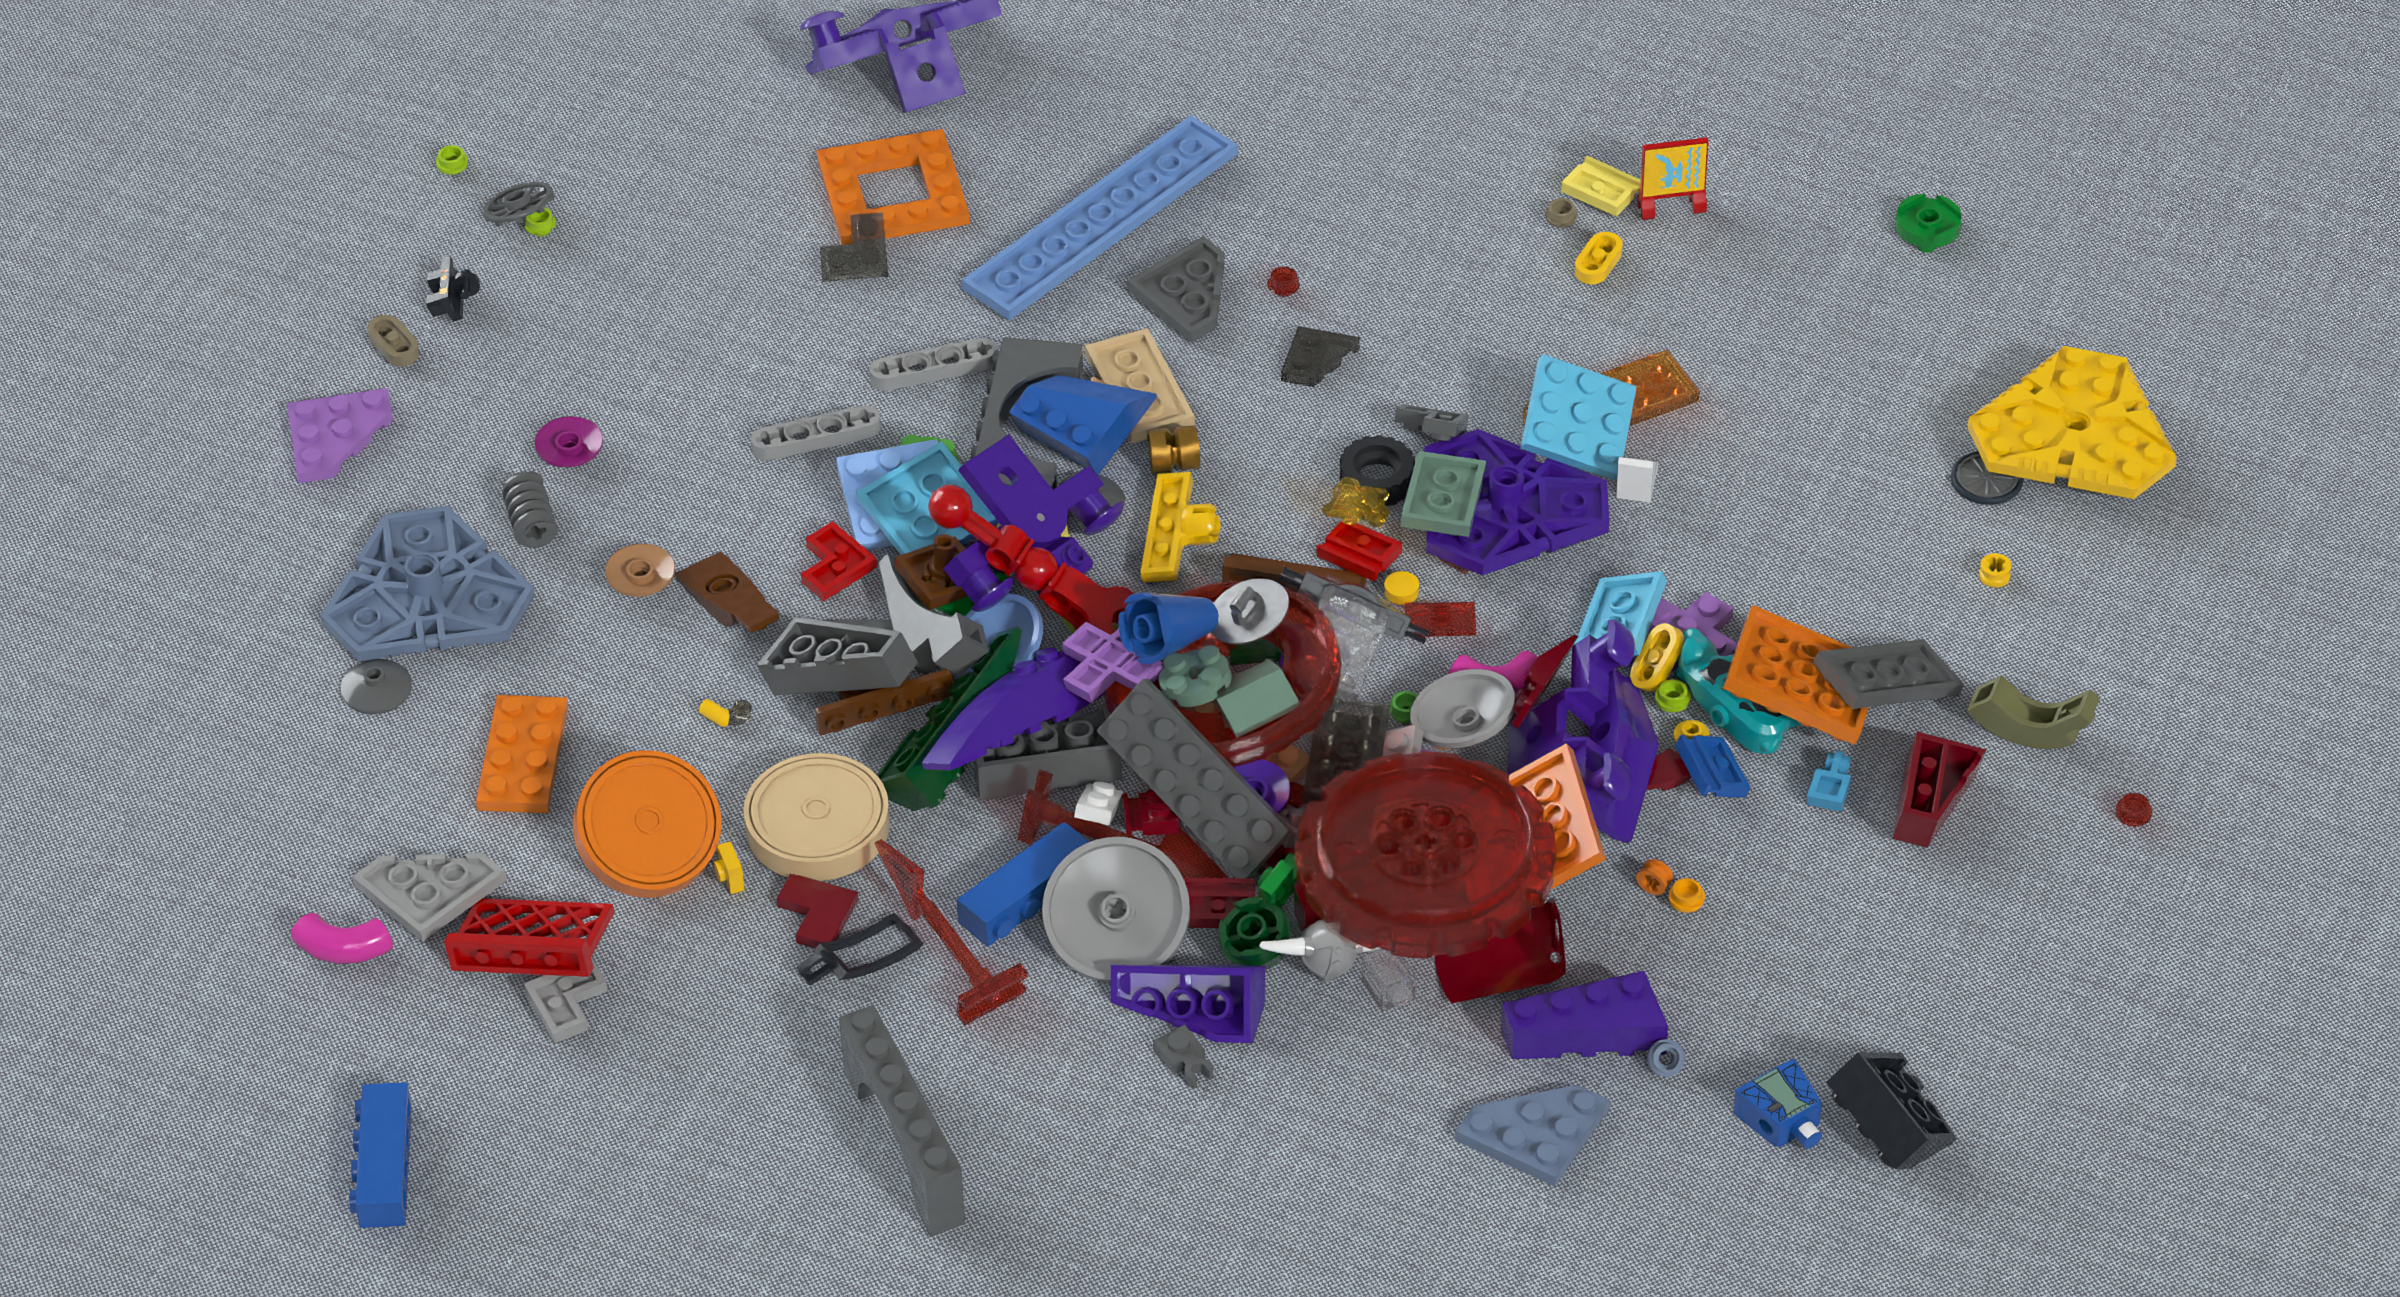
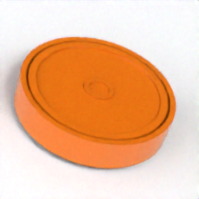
M652 750L624 753L600 766L584 786L573 816L575 844L581 859L590 872L613 890L641 898L666 896L694 882L705 870L714 855L719 843L722 826L721 811L717 797L705 777L695 767L681 758Z

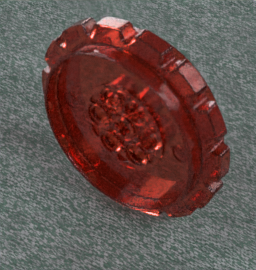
M1427 751L1411 754L1397 753L1366 761L1365 767L1356 772L1352 770L1343 772L1322 788V801H1311L1308 804L1298 824V842L1295 843V871L1298 883L1306 885V901L1313 911L1325 923L1339 922L1340 934L1345 938L1369 949L1378 947L1391 951V954L1394 956L1429 959L1432 956L1448 954V956L1453 957L1482 950L1487 947V941L1495 936L1500 939H1506L1530 921L1531 906L1540 907L1544 904L1554 881L1553 865L1556 863V839L1552 824L1543 822L1544 808L1525 786H1512L1509 783V775L1506 772L1485 762L1467 760L1456 754Z

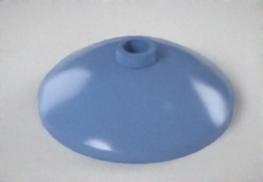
M1008 594L994 607L982 612L971 610L965 616L983 626L987 645L1002 631L1017 626L1022 630L1012 670L1015 669L1014 666L1017 663L1033 660L1036 656L1043 636V621L1039 610L1027 598L1017 594ZM969 668V669H968L966 672H964L961 676H963L964 674H966V673H968V672H973V670H972L971 668ZM954 673V675H955L958 679L961 677V676H959V675H957V674Z

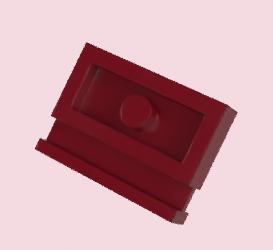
M1149 789L1147 792L1138 793V798H1128L1127 793L1122 794L1126 837L1132 836V831H1142L1143 836L1179 834L1178 816L1152 789Z
M1183 878L1190 901L1188 928H1219L1221 919L1224 921L1226 916L1235 909L1234 904L1236 902L1255 897L1256 879Z

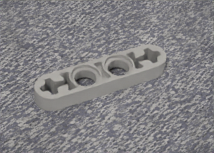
M977 338L880 358L873 361L869 366L870 384L877 390L889 391L992 369L994 350H997V345L990 339ZM946 358L958 360L954 364H944L941 362ZM916 364L926 367L920 371L909 369V367Z
M864 405L762 427L751 435L752 454L759 460L767 461L869 439L876 436L881 430L880 413L873 406ZM829 426H838L841 428L839 431L835 433H829L824 431V429ZM797 433H804L808 435V437H806L803 440H794L791 438V436Z

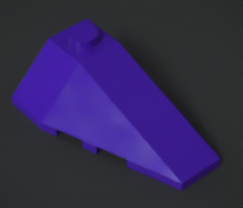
M1111 965V1002L1148 1017L1163 1020L1177 1028L1185 1025L1189 1031L1202 1035L1204 1038L1214 1042L1253 1043L1265 1005V966Z

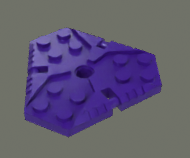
M1480 429L1452 437L1449 441L1443 440L1425 446L1424 452L1486 461V472L1469 537L1426 531V552L1483 576L1538 557L1541 552L1546 551L1550 553L1609 532L1610 523L1607 481L1550 458H1547L1544 463L1536 461L1535 453L1520 449V445Z

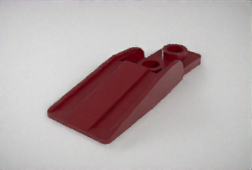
M1574 634L1538 656L1524 681L1525 686L1516 694V704L1512 711L1518 715L1512 723L1514 727L1519 728L1558 674L1579 636Z

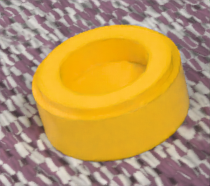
M1397 571L1390 574L1384 582L1385 597L1390 602L1398 605L1414 602L1419 596L1418 578L1406 571Z

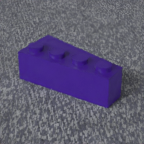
M1645 971L1502 1003L1501 1033L1512 1059L1561 1058L1562 1053L1581 1054V1057H1596V1052L1619 1051V1056H1634L1635 1051L1649 1050L1656 1041L1668 1038V1024ZM1667 1050L1661 1052L1660 1055H1666Z

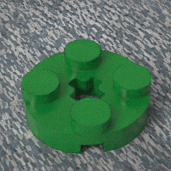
M1916 194L1906 198L1899 204L1895 220L1896 232L1905 241L1916 245L1919 251L1925 253L1933 252L1936 247L1948 245L1958 238L1961 234L1962 226L1961 210L1958 205L1941 195H1937L1936 199L1925 198L1926 194Z

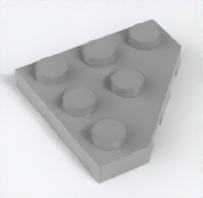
M482 852L467 853V858H447L446 854L416 855V860H396L395 856H379L352 876L354 886L422 942L507 881L505 870Z

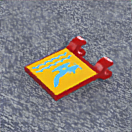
M1707 137L1642 145L1640 194L1637 196L1638 209L1641 208L1642 220L1655 219V199L1687 195L1689 202H1693V214L1707 212L1706 175L1709 145Z

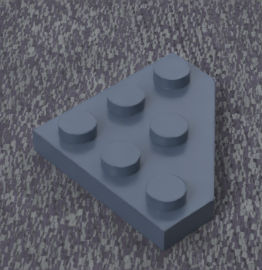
M1573 1085L1474 1105L1455 1131V1141L1555 1187L1609 1111L1610 1099L1579 1085Z

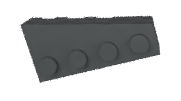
M794 617L757 664V667L775 696L899 687L918 662L901 631Z
M1109 702L1096 705L1097 711L1085 715L1081 711H1077L1069 716L1066 721L1049 725L1047 721L1042 722V730L1033 734L1014 735L1013 743L1004 747L987 749L988 754L974 760V774L980 800L1087 785L1088 783L1094 784V782L1122 780L1121 756L1097 732L1099 727L1111 715Z

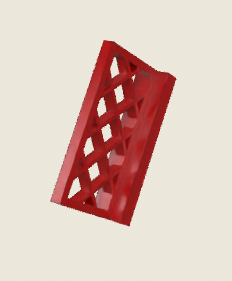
M482 898L472 906L458 933H449L444 941L451 970L589 977L594 968L591 957L615 911L613 904ZM483 912H498L481 919ZM522 913H531L517 921L514 919V917ZM555 915H565L552 922L548 920ZM590 916H599L585 924L582 921ZM505 921L508 923V925L495 931L490 929ZM537 923H541L543 925L528 933L524 930ZM574 924L576 928L563 934L559 932V930Z

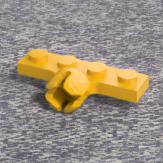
M1191 472L1157 474L1140 572L1143 583L1176 581L1184 546L1212 545L1219 540L1221 524L1220 517L1215 514L1217 507L1210 503L1190 504L1193 487Z

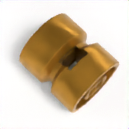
M1196 425L1176 427L1172 433L1167 428L1147 431L1152 473L1171 472L1174 466H1178L1180 470L1200 469V449Z

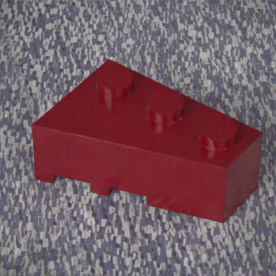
M1917 731L1906 758L1892 839L1928 848L1976 778L1986 749Z

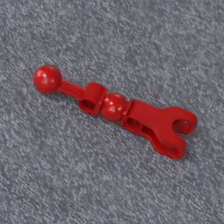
M943 485L932 493L928 510L930 517L937 525L946 529L961 526L987 545L989 548L985 554L986 559L994 568L1005 572L1007 576H1010L1014 571L1016 580L1022 587L1031 591H1041L1038 598L1040 600L1043 599L1050 609L1072 624L1075 630L1087 622L1110 635L1115 632L1112 623L1118 624L1120 612H1125L1128 602H1124L1130 595L1134 594L1132 591L1119 586L1102 587L1077 569L1067 566L1064 561L1058 567L1057 560L1052 553L1042 547H1031L1035 540L1030 539L1019 527L1005 525L999 530L974 512L970 495L957 485Z

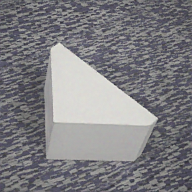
M1619 457L1616 498L1650 503L1659 462Z

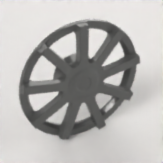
M544 182L523 183L506 189L487 202L483 209L486 222H493L496 226H501L504 222L514 220L521 223L524 217L535 212L542 213L545 211L544 206L555 198L553 189ZM533 187H541L539 191L530 195L534 189ZM504 197V199H503L504 203H502V204L495 203V202L498 201L500 198ZM488 210H489V211H491V210H499V211H496V212H493V213H489V212H488Z

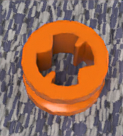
M1649 859L1637 873L1636 880L1638 885L1647 893L1661 895L1667 889V885L1672 882L1673 872L1664 862L1657 859Z

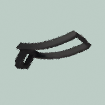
M892 913L874 925L851 936L820 943L813 951L815 954L798 965L797 970L799 975L805 979L806 984L810 986L830 972H833L839 980L852 979L893 965L920 949L924 943L908 924L897 914ZM895 923L912 940L911 943L888 956L854 968H848L833 952L861 943ZM821 961L827 963L814 973L811 972V968Z

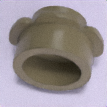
M1557 198L1550 202L1549 207L1545 211V216L1551 225L1557 228H1566L1575 223L1578 212L1571 200Z

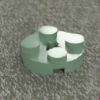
M1213 645L1183 654L1174 653L1166 657L1163 661L1164 668L1159 675V684L1163 695L1169 701L1170 698L1177 700L1178 705L1183 707L1199 706L1213 701L1218 696L1217 691L1224 684L1227 689L1232 680V673L1226 657L1220 654L1218 647Z

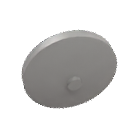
M1107 837L1078 847L1059 863L1045 889L1042 915L1044 928L1051 946L1068 967L1088 979L1111 983V965H1166L1181 947L1188 930L1190 901L1181 873L1162 851L1137 839Z

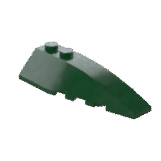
M1018 626L1002 631L987 645L988 652L970 667L973 672L964 674L948 688L952 695L943 700L938 706L933 705L925 714L929 721L918 732L912 729L876 774L886 789L889 801L912 811L927 807L932 809L945 798L946 793L944 791L948 785L956 781L964 773L965 768L963 765L953 770L923 769L922 762L957 716L981 692L1002 676L1011 672L1022 635V630Z

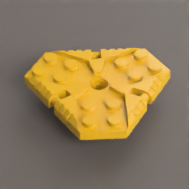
M2063 346L2047 358L2045 362H2042L2037 368L2031 370L2029 374L2023 376L2020 384L2010 386L2005 392L1994 398L1991 403L1986 404L1968 418L1967 428L1988 472L2054 484L2056 477L2069 479L2068 487L2135 499L2176 466L2177 457L2167 437H2165L2159 421L2156 420L2155 413L2148 408L2149 402L2146 396H2144V392L2140 388V384L2126 357Z

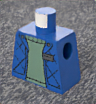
M1794 1059L1735 1089L1733 1113L1773 1146L1781 1147L1797 1139L1805 1149H1810L1817 1145L1822 1138V1132L1817 1128L1820 1124L1821 1100Z

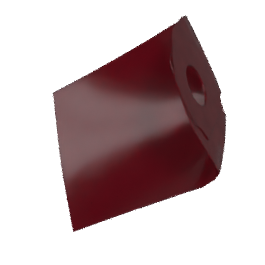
M1550 898L1546 903L1519 912L1434 932L1437 974L1451 1004L1551 983L1566 973L1561 918L1554 898ZM1556 919H1557L1558 928H1559V940H1558L1557 931H1556ZM1556 951L1557 962L1554 963L1551 961L1550 956Z

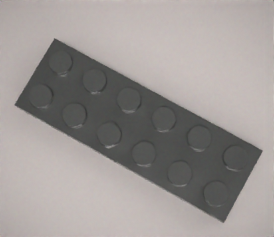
M1142 679L1097 730L1108 744L1236 878L1251 879L1294 831L1149 679Z

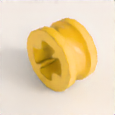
M1998 553L1984 556L1981 560L1979 571L1981 582L1993 588L2005 586L2011 577V561L2008 557Z

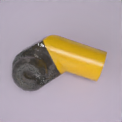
M705 699L699 707V713L720 727L744 725L749 722L752 717L750 713L753 707L750 702L741 699L734 702L733 708L725 709L714 701Z

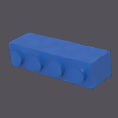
M1063 822L957 898L958 923L987 947L999 938L1006 937L1013 928L1024 920L1035 916L1039 909L1042 908L1047 883L1059 863L1072 851L1090 841L1066 822Z
M408 1082L362 1084L361 1100H355L356 1123H360V1129L353 1130V1148L355 1153L358 1152V1160L351 1161L352 1182H357L356 1190H350L349 1204L350 1212L357 1213L360 1228L406 1226L412 1112Z

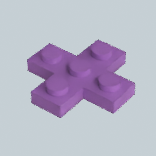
M1707 592L1703 593L1685 611L1661 597L1648 631L1650 633L1654 627L1662 623L1670 624L1680 629L1682 633L1690 628H1696L1715 645L1719 656L1733 655L1738 644L1719 632L1733 618V607ZM1678 659L1675 662L1669 675H1671L1679 667Z
M1085 622L1062 643L1065 654L1082 662L1063 679L1065 687L1070 692L1091 703L1115 681L1133 690L1142 679H1149L1154 683L1159 679L1160 672L1164 668L1161 661L1152 664L1139 663L1136 659L1140 658L1134 652H1128L1125 649L1120 637L1119 628L1110 635Z

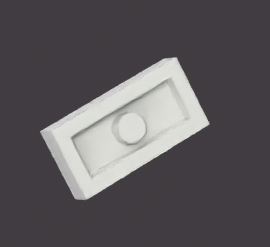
M1106 782L1088 783L1077 802L1074 817L1110 825L1121 804L1123 791L1116 790L1112 784Z

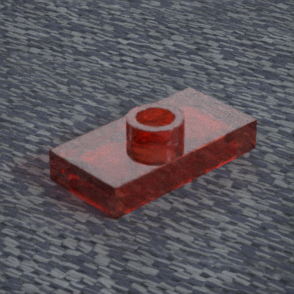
M1475 602L1405 603L1404 612L1410 616V623L1429 630L1428 637L1476 636Z

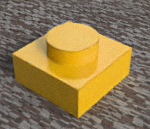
M731 841L717 845L718 860L714 861L713 865L718 881H725L730 894L744 891L742 866Z

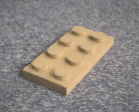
M1148 328L1085 345V356L1097 379L1109 385L1156 393L1158 396L1128 435L1131 444L1146 440L1147 431L1151 429L1167 428L1170 432H1174L1176 427L1195 425V416Z

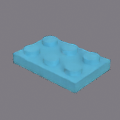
M1663 572L1600 578L1575 644L1588 635L1599 639L1608 633V620L1615 619L1624 624L1634 637L1635 649L1633 656L1640 655L1667 583Z

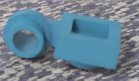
M1836 750L1835 753H1828L1825 770L1815 769L1807 794V805L1842 812L1851 785V775H1848L1851 756H1846L1845 752Z

